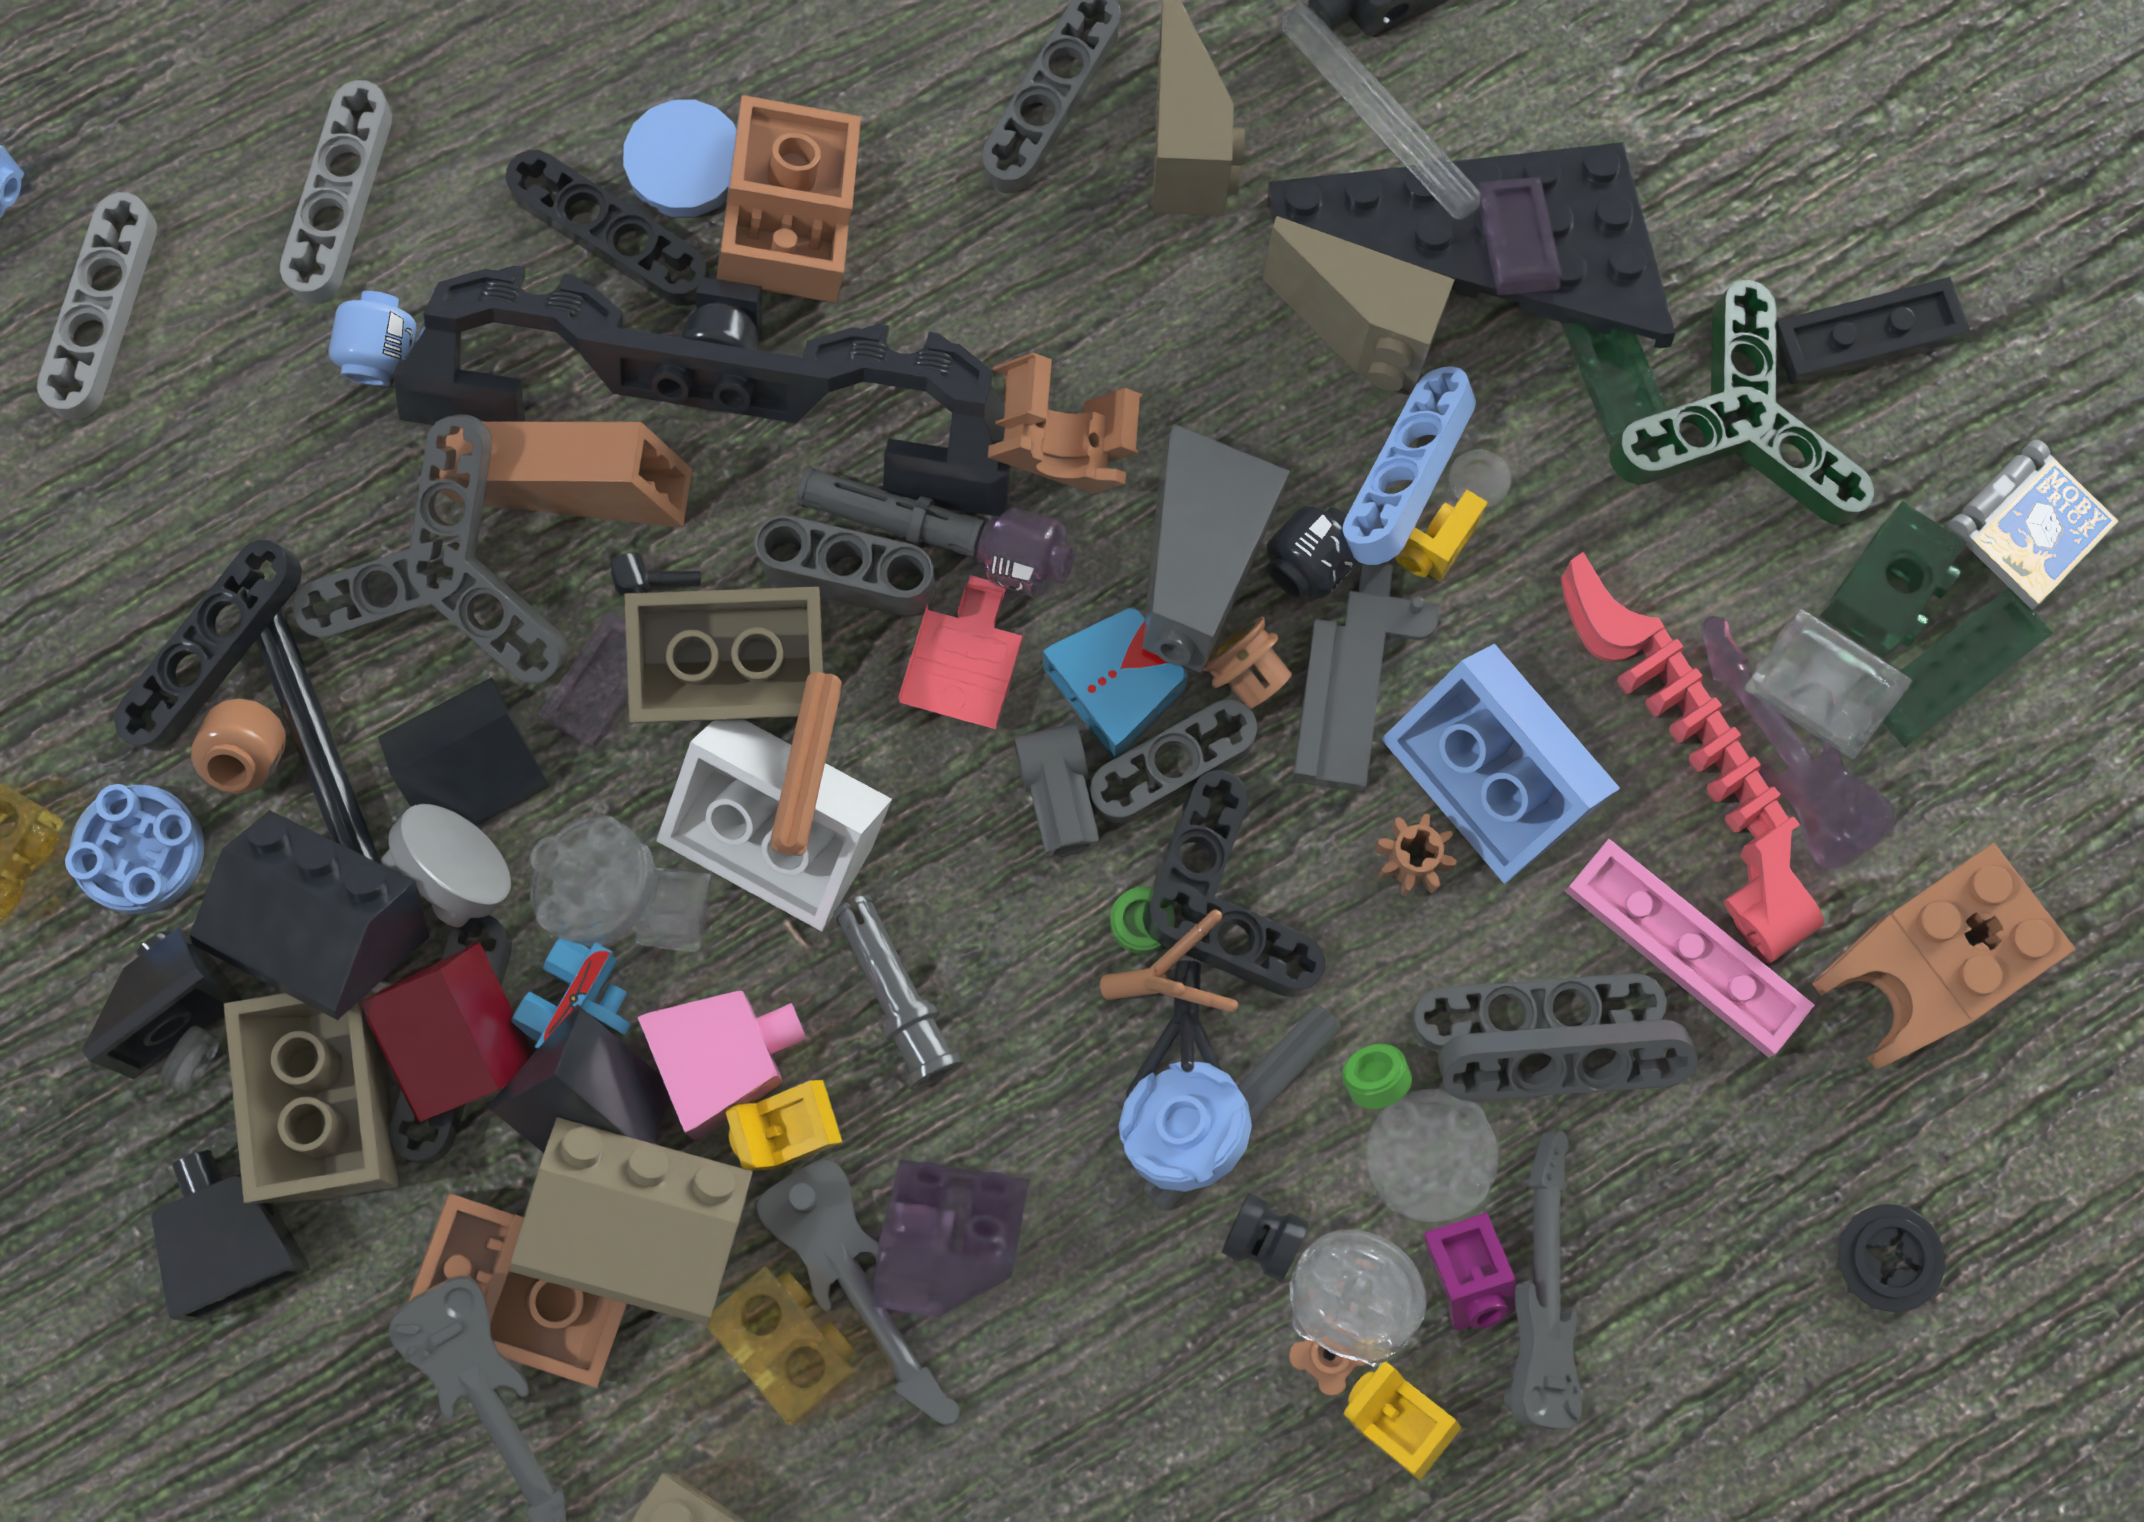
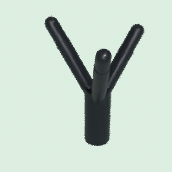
M1191 960L1176 962L1175 982H1180L1184 986L1200 990L1201 964ZM1174 997L1173 1017L1126 1091L1127 1098L1139 1081L1155 1072L1179 1032L1181 1068L1184 1072L1189 1073L1194 1069V1042L1204 1063H1209L1222 1070L1199 1019L1200 1004Z

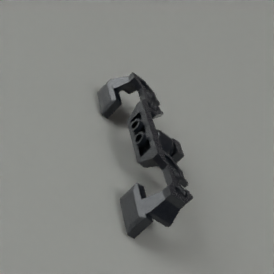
M511 266L500 270L482 269L438 282L424 311V322L406 360L399 359L393 372L399 420L434 426L437 421L449 416L470 415L481 422H525L521 379L460 369L461 332L495 322L556 332L581 354L612 394L797 423L827 393L861 382L925 391L952 412L948 448L888 438L884 452L883 490L918 500L920 496L931 498L934 500L935 506L1002 518L1005 517L1011 466L988 458L989 445L1004 441L1005 427L996 424L997 420L1004 418L1005 406L992 386L993 370L960 344L951 343L940 333L929 332L926 344L918 352L911 354L895 352L886 344L889 336V325L876 324L863 329L851 327L809 340L806 343L802 357L759 351L758 345L762 336V286L701 277L696 290V310L688 317L681 338L622 329V311L591 285H585L575 275L564 274L559 286L551 293L533 295L521 289L525 279V267Z

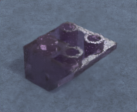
M900 1159L878 1245L872 1307L940 1317L1011 1278L1014 1271L1030 1179L1006 1176L998 1172L986 1173L942 1166L934 1162Z

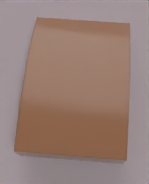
M745 95L741 96L716 279L762 286L763 291L837 303L844 275L848 226L853 207L861 116Z
M448 1193L407 1303L415 1296L449 1278L458 1275L470 1276L479 1283L484 1293L489 1312L491 1336L498 1351L506 1359L597 1388L627 1303L510 1272L511 1259L524 1217Z

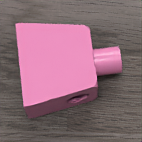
M743 991L710 997L646 1013L638 1017L683 1130L693 1140L705 1135L728 1120L726 1109L737 1104L754 1103L778 1087L783 1080L772 1054L807 1039L792 1003L756 1018L752 1006Z

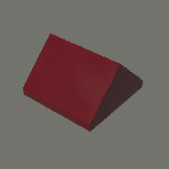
M480 942L474 943L358 1002L416 1121L419 1122L499 1091L534 1054L524 1032L511 1022L514 1012Z

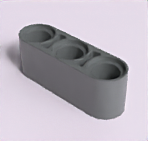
M778 515L767 519L760 525L755 534L754 547L763 574L770 583L780 588L819 587L822 598L907 617L923 613L927 604L929 608L935 598L936 583L934 567L930 556L923 549L915 545L786 515ZM783 543H794L801 547L799 554L786 562L776 561L770 557L773 549ZM843 557H854L862 562L860 569L849 576H838L830 571L833 563ZM903 571L916 572L923 578L921 584L909 591L894 588L890 583L898 573Z

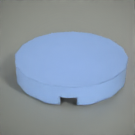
M670 100L650 108L632 125L624 142L623 166L635 195L644 203L646 201L649 205L658 208L660 213L671 217H697L719 208L727 200L736 128L733 122L717 107L697 100Z
M1181 1062L1170 1064L1171 1069L1162 1071L1157 1076L1152 1072L1139 1081L1124 1102L1118 1125L1120 1139L1124 1144V1151L1140 1176L1161 1189L1186 1192L1210 1186L1232 1171L1247 1149L1252 1128L1248 1102L1229 1074L1209 1063L1194 1062V1069L1189 1073L1182 1070Z

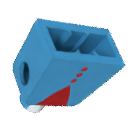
M1134 607L1125 609L1043 650L1044 671L1113 760L1123 755L1185 691L1188 677L1181 665L1170 664L1158 655L1142 649L1145 618Z

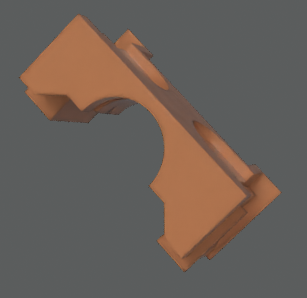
M1030 353L993 367V371L1005 375L1004 418L996 421L997 425L1005 427L1004 441L989 445L988 458L1091 494L1125 485L1126 472L1118 469H1108L1107 467L1108 462L1139 452L1136 449L1139 401L1143 394L1122 388L1084 401V410L1081 414L1061 413L1048 409L1052 359L1036 353Z

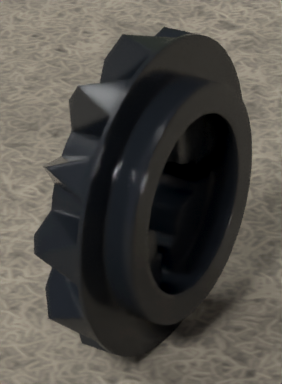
M1882 1204L1867 1208L1852 1216L1845 1230L1837 1238L1839 1250L1835 1266L1841 1271L1847 1283V1292L1868 1304L1870 1309L1888 1312L1908 1311L1928 1301L1940 1286L1945 1269V1255L1941 1240L1933 1226L1923 1216L1909 1208L1893 1204ZM1891 1239H1895L1894 1243L1897 1244L1895 1255L1905 1260L1904 1264L1914 1269L1890 1270L1886 1278H1882L1883 1274L1880 1273L1881 1262L1872 1257L1873 1253L1865 1249L1884 1248L1888 1246Z

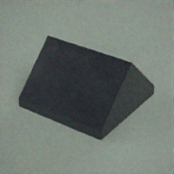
M492 677L378 736L390 775L410 807L419 804L440 806L459 814L477 826L550 787Z
M577 1004L487 1107L544 1153L557 1117L654 1144L670 1096L660 1074Z

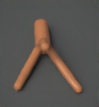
M1219 910L1211 911L1150 968L1103 975L1100 981L1103 997L1107 1000L1160 993L1204 1006L1235 1012L1238 1009L1236 1000L1184 986L1180 982L1168 980L1165 974L1167 970L1221 921L1222 913Z

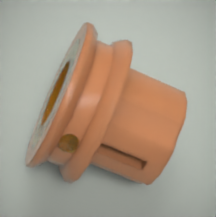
M1258 617L1223 641L1210 653L1203 668L1204 672L1209 671L1212 674V686L1214 688L1227 683L1241 702L1249 709L1254 708L1276 693L1292 676L1290 670L1271 648L1277 642L1278 635L1276 633H1267L1264 629V617ZM1250 666H1252L1255 669V671L1263 679L1262 681H1259L1256 678V676L1249 669Z

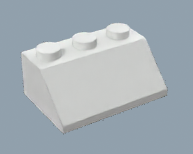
M744 719L713 720L690 742L656 841L816 929L823 931L829 924L834 911L840 905L873 848L892 799L825 763L806 852L801 856L777 853L771 847V835L792 745Z

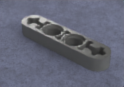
M1072 0L984 145L982 151L983 176L988 185L996 191L1006 194L1017 193L1027 188L1035 178L1118 39L1121 28V10L1117 0ZM1096 13L1103 14L1104 23L1097 22L1094 24L1088 34L1087 44L1080 40L1084 34V17L1092 19ZM1071 56L1080 61L1083 69L1077 76L1063 79L1054 75L1049 67L1056 58ZM1032 103H1043L1048 105L1055 115L1046 125L1032 126L1023 120L1021 113L1026 106ZM1017 136L1023 141L1019 150V166L1011 165L1006 171H1002L999 169V158L1007 160L1016 147Z
M1638 973L1443 987L1428 991L1417 1001L1411 1012L1410 1025L1413 1035L1422 1045L1430 1049L1441 1050L1446 1042L1451 1039L1470 1034L1472 1021L1456 1022L1448 1028L1447 1036H1441L1436 1025L1426 1024L1424 1016L1430 1015L1435 1009V1003H1443L1444 1010L1448 1014H1462L1470 1009L1467 999H1476L1474 1020L1479 1033L1502 1032L1493 1026L1488 1016V1007L1491 1001L1499 997H1509L1520 1005L1523 1012V1022L1517 1030L1568 1027L1556 1019L1552 1010L1555 997L1563 992L1575 993L1585 1002L1587 1018L1580 1026L1600 1024L1602 1003L1596 989L1604 990L1603 1003L1622 1000L1629 994V988L1635 989L1638 999H1648L1650 1008L1640 1014L1639 1021L1633 1020L1630 1010H1611L1604 1015L1608 1024L1662 1020L1666 1012L1667 999L1663 988L1655 979Z
M1669 1020L1465 1034L1446 1042L1438 1056V1065L1445 1089L1451 1096L1465 1101L1668 1087L1688 1079L1695 1071L1698 1063L1697 1052L1687 1030L1683 1025ZM1671 1047L1666 1053V1058L1657 1059L1662 1056L1663 1049ZM1606 1048L1616 1051L1614 1059L1605 1066L1592 1068L1583 1065L1584 1059L1594 1050ZM1631 1049H1637V1051H1633V1056L1635 1058L1634 1062H1632L1631 1055L1629 1053ZM1544 1053L1552 1057L1550 1063L1540 1071L1531 1073L1518 1069L1519 1063L1531 1054ZM1499 1059H1503L1506 1071H1497L1501 1070ZM1478 1062L1474 1064L1473 1072L1462 1073L1465 1072L1467 1063Z

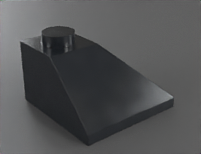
M179 927L173 932L164 931L158 933L144 942L137 951L139 957L123 968L82 1052L90 1062L135 1079L225 1012L224 1003L240 1001L242 998L210 954L192 945L189 933Z

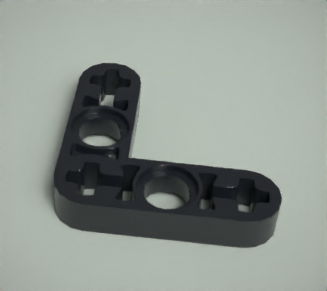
M1223 770L1209 771L1196 781L1185 798L1144 907L1143 923L1145 930L1153 940L1171 949L1196 925L1192 922L1198 924L1206 916V913L1209 914L1213 910H1219L1222 913L1221 921L1185 955L1278 995L1286 997L1300 996L1319 982L1324 973L1326 961L1323 950L1318 943L1301 932L1215 896L1247 810L1248 794L1242 781L1232 773ZM1215 789L1224 793L1222 803L1227 807L1214 820L1210 829L1200 825L1206 819L1211 806V801L1207 797ZM1190 842L1199 843L1204 846L1211 855V869L1205 873H1194L1185 868L1179 855L1180 847ZM1172 901H1176L1183 905L1181 916L1192 922L1182 921L1177 928H1172L1166 924L1168 914L1160 908H1167ZM1234 924L1245 930L1250 941L1247 954L1234 956L1222 949L1218 941V930L1222 925ZM1266 939L1272 941V945L1265 953L1284 959L1289 953L1295 952L1300 955L1298 965L1302 969L1307 970V972L1302 971L1297 977L1292 979L1286 975L1287 964L1283 961L1269 956L1261 966L1255 964V960L1260 956L1265 947Z

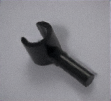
M639 553L622 554L614 557L610 562L612 568L611 576L615 589L623 597H625L624 594L647 593L651 588L701 586V571L653 570L647 572L643 558Z

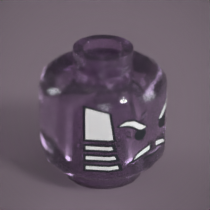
M1009 508L1000 517L992 516L983 529L977 550V561L979 564L984 565L985 574L990 583L1030 597L1045 595L1055 582L1063 584L1071 572L1075 557V549L1067 546V532L1062 522L1022 508Z

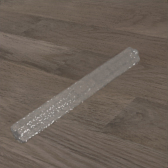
M1298 3L1292 9H1287L1282 16V31L1445 210L1457 220H1462L1470 213H1474L1480 206L1481 193L1307 4Z

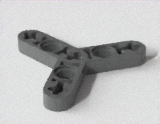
M454 415L435 423L430 429L426 440L410 548L311 581L300 587L294 596L292 610L294 619L301 629L313 636L326 637L431 603L507 671L521 681L528 683L542 682L562 670L567 661L568 647L565 638L559 630L475 557L492 452V437L488 428L479 419L470 415ZM460 428H462L463 439L473 443V451L460 456L457 474L469 473L470 480L467 481L460 477L440 478V470L454 469L456 449L446 446V438L449 435L458 434ZM442 489L456 491L465 503V514L458 524H448L437 516L434 501ZM430 532L438 536H460V543L453 542L445 545L443 562L444 565L453 568V576L441 580L440 584L436 583V572L427 569V561L440 556L443 539L431 540ZM381 570L387 572L396 581L398 592L392 604H379L370 596L367 584L369 577L374 571ZM350 592L351 599L354 602L352 605L333 611L330 614V618L327 615L317 616L313 608V604L318 603L321 600V596L323 599H331ZM482 593L493 595L502 604L504 610L503 620L496 628L484 627L474 617L473 603L476 597ZM520 619L524 622L525 626L515 633L529 644L538 640L544 641L547 648L544 650L543 656L549 662L548 665L544 662L534 666L529 665L525 660L529 654V649L516 637L503 644L500 641V637L512 630Z

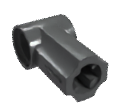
M1069 724L1013 737L1025 792H1031L1045 857L1068 856L1098 846V831L1084 780L1088 778L1087 764L1077 724Z

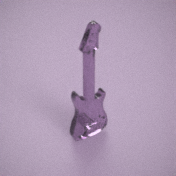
M1716 616L1706 618L1702 624V634L1713 679L1715 681H1725L1789 767L1787 771L1782 773L1776 771L1769 764H1763L1760 767L1759 774L1770 787L1774 786L1783 797L1790 801L1799 816L1802 833L1809 851L1818 864L1826 869L1841 868L1850 864L1877 845L1893 828L1895 824V810L1892 804L1877 789L1855 777L1843 762L1840 748L1835 740L1824 739L1821 743L1823 752L1820 758L1815 760L1745 666L1749 660L1730 635L1728 620L1724 617Z

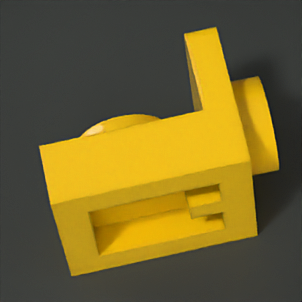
M1467 489L1455 507L1445 502L1430 523L1426 534L1414 527L1404 548L1395 556L1397 562L1414 575L1419 577L1430 575L1441 582L1479 526L1488 502Z

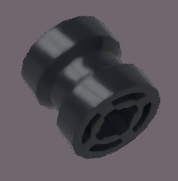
M1248 1193L1221 1253L1237 1261L1250 1259L1261 1265L1264 1274L1282 1282L1304 1238L1309 1221L1292 1213L1281 1216L1269 1209L1267 1201Z

